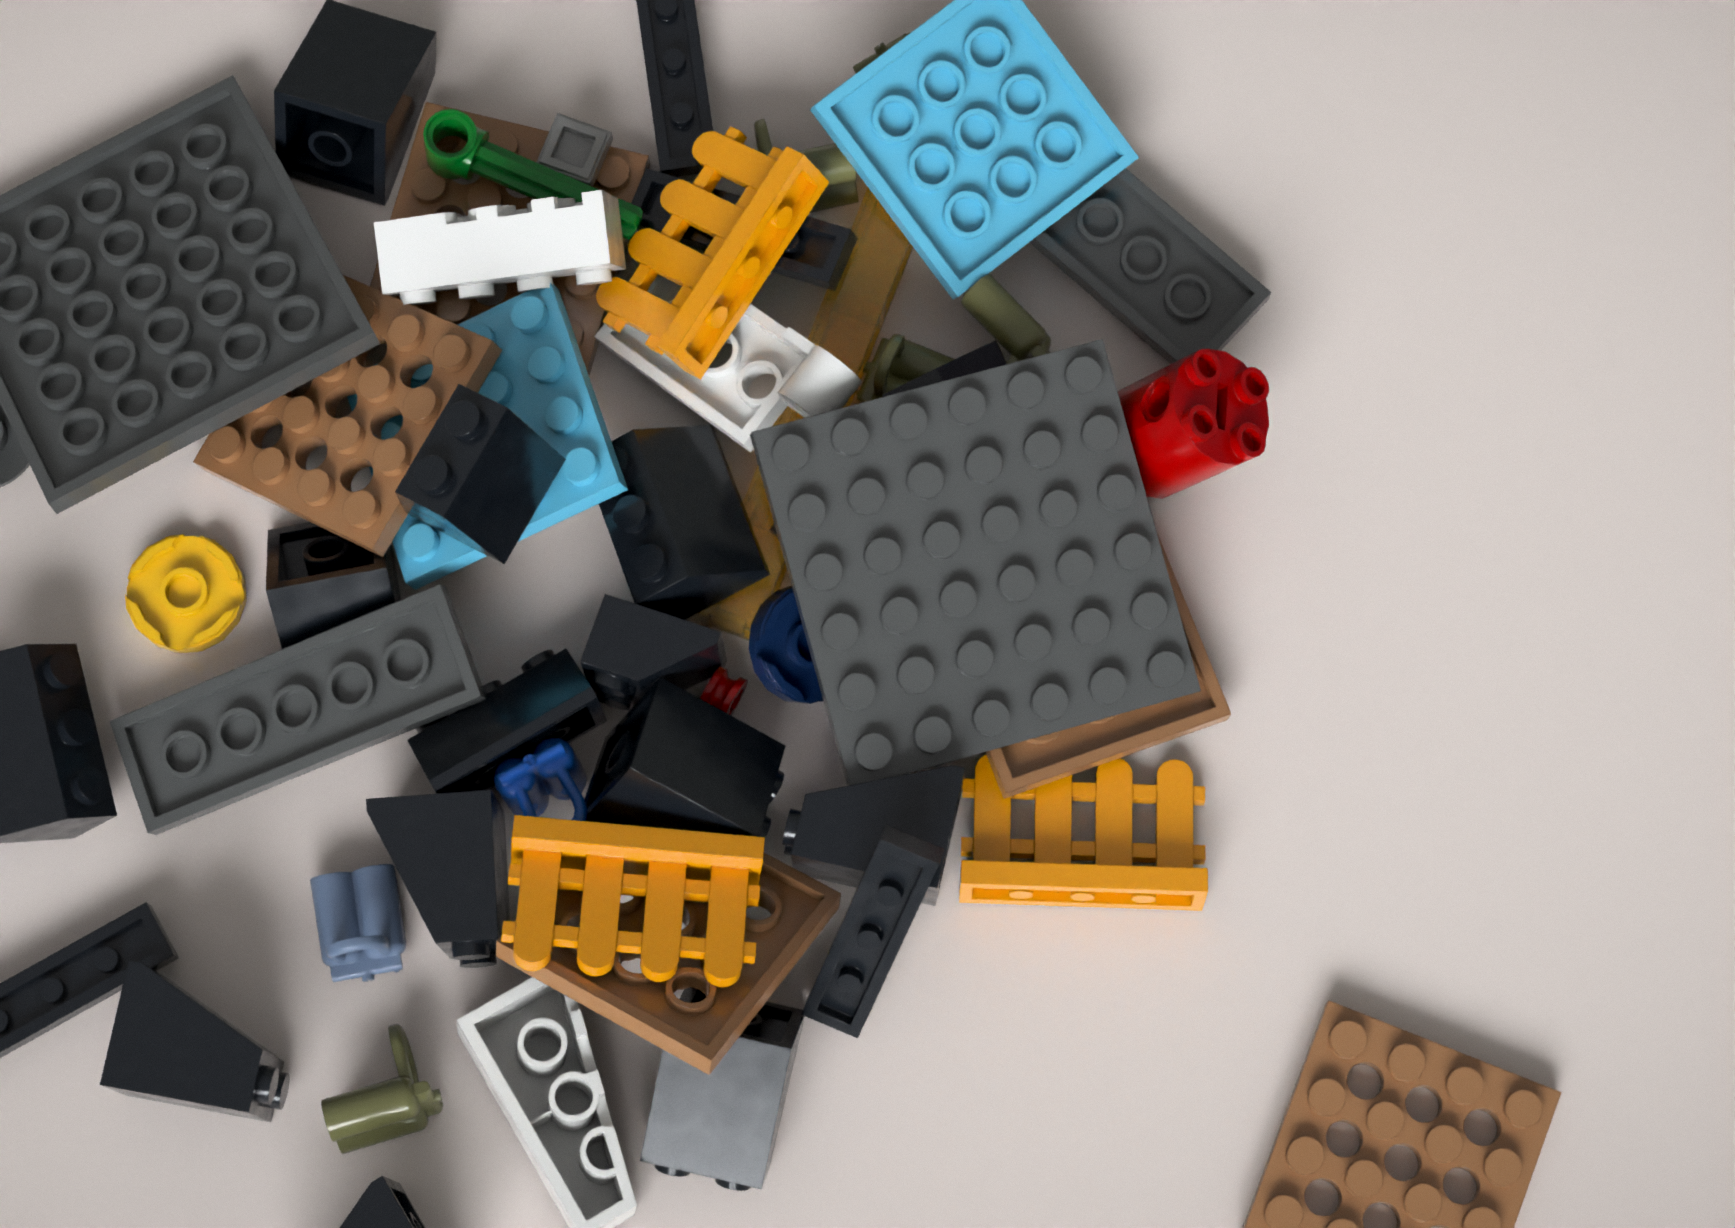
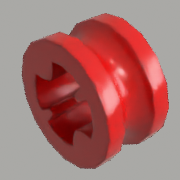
M720 666L709 680L700 699L732 716L745 692L748 680L743 677L733 680L728 676V669Z

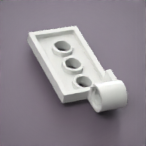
M657 275L647 292L671 304L682 286ZM751 303L725 342L732 345L733 350L730 359L720 367H709L701 380L683 371L665 353L660 355L651 350L645 344L649 335L628 324H625L621 332L618 333L604 323L594 336L604 347L750 453L754 449L750 437L751 432L772 427L787 406L804 418L840 409L862 383L860 378L831 353L813 344L791 327L786 329ZM763 374L775 375L776 384L769 395L760 399L749 397L750 385L758 376Z

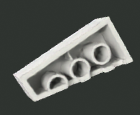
M603 190L582 192V202L576 203L575 198L547 197L531 200L530 203H527L526 209L516 210L515 205H492L468 210L467 216L457 217L456 212H443L374 222L382 294L393 297L400 296L403 305H422L437 302L435 292L458 289L459 299H472L494 296V285L517 282L518 292L550 288V282L553 285L552 278L576 275L577 285L612 282L611 271L626 269L618 198Z
M531 977L457 1019V1033L568 1227L614 1228L634 1216L637 1203L615 1127L611 1120L599 1071L596 1068L578 1002Z

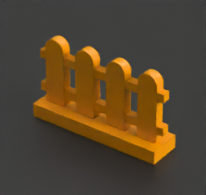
M732 126L729 127L725 135L716 131H707L695 140L692 146V155L703 167L693 184L678 179L664 187L660 195V203L671 215L670 219L661 233L651 228H644L636 232L629 241L628 252L640 265L628 282L619 277H612V282L602 283L596 293L598 305L607 312L602 321L618 333L621 332L625 324H628L649 335L645 344L651 350L660 355L665 353L683 371L700 380L829 184V181L803 153L788 146L784 150L773 146L767 156L744 145L747 137L742 131ZM721 177L746 188L736 205L712 194ZM689 226L714 237L703 254L680 243ZM657 275L682 286L671 304L647 292Z
M987 755L978 760L975 768V779L964 778L962 798H974L973 837H961V856L973 857V860H961L959 903L1203 910L1208 893V868H1193V864L1204 865L1206 860L1205 845H1193V805L1204 806L1205 786H1193V772L1185 762L1177 759L1164 762L1157 771L1155 785L1133 784V773L1130 765L1125 760L1119 758L1098 766L1095 783L1072 782V775L1005 799H1003ZM1011 799L1035 800L1034 839H1010ZM1072 801L1095 802V841H1071ZM1133 803L1155 804V843H1132ZM1010 858L1034 859V862H1010ZM1071 860L1094 861V864H1071ZM1132 862L1155 863V866H1132Z
M514 815L508 885H517L520 888L516 922L503 921L501 942L513 943L514 961L520 968L527 971H537L544 968L551 959L553 946L576 948L577 965L583 973L589 976L597 977L607 974L614 966L615 953L622 952L641 954L640 969L643 975L651 981L664 982L671 979L677 972L680 957L703 959V973L710 984L722 988L732 986L740 978L742 964L755 963L757 943L744 942L746 906L758 907L759 881L763 864L765 837ZM558 889L583 891L580 927L554 925ZM621 895L646 897L643 933L618 931ZM684 900L708 902L706 938L681 936Z

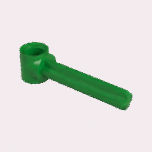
M441 110L432 115L425 124L423 137L427 163L431 170L442 178H463L469 181L476 174L532 199L547 197L575 198V203L582 202V192L599 190L488 142L489 132L476 127L472 119L459 110ZM447 136L460 137L467 143L462 150L456 153H445L436 147L437 143ZM618 198L622 236L628 240L637 232L642 221L643 211L640 207Z

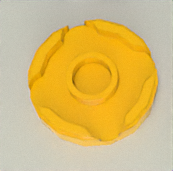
M171 535L148 546L134 561L127 577L129 582L127 585V595L125 594L126 609L136 629L157 647L176 653L204 651L225 640L239 624L247 602L245 577L235 558L215 540L203 536Z

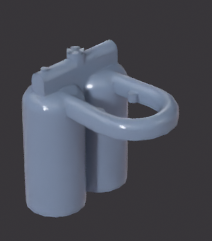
M372 865L356 869L353 872H335L310 879L323 963L330 967L333 982L362 977L363 982H368V980H375L374 975L392 971L397 973L399 970H403L401 954L406 949V937L394 865Z

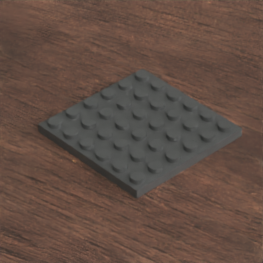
M233 75L0 195V404L48 504L56 514L380 344Z
M1103 339L751 432L752 445L847 786L909 774L1201 691Z

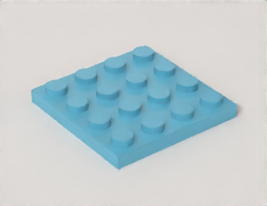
M1022 0L952 1L810 109L953 300L1139 158Z
M550 282V288L526 291L458 324L465 329L493 340L502 349L478 393L509 408L566 459L518 542L628 490L560 291L554 284L552 285ZM432 364L423 365L414 372L411 378V388L422 386L430 379L433 371ZM356 394L347 396L351 411L354 410L357 404ZM402 415L394 416L384 424L381 430L382 440L392 438L399 432L403 424ZM369 467L371 475H373V468ZM409 514L392 541L404 581L415 590L487 557V555L419 521Z

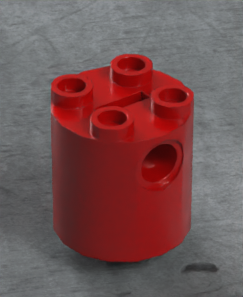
M1207 348L1198 350L1117 391L1147 497L1163 499L1258 457L1265 450L1266 436L1269 428L1266 400L1269 394V383L1261 370L1256 367L1247 368L1242 361L1226 351Z

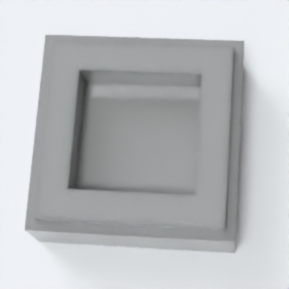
M557 113L536 162L593 187L613 141L612 132Z

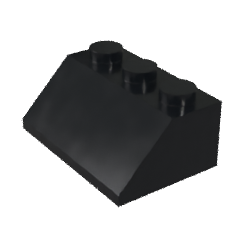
M710 425L633 429L611 441L628 490L599 503L635 604L686 620L771 575L716 432Z
M25 644L0 651V843L72 839L116 817L117 812L77 644Z
M566 648L557 654H554L552 650H546L535 655L521 666L523 673L503 685L500 680L483 685L487 696L486 700L416 728L418 734L407 741L437 794L490 790L495 787V771L504 760L513 757L523 759L525 755H533L537 745L545 739L560 738L570 743L607 721L597 695Z

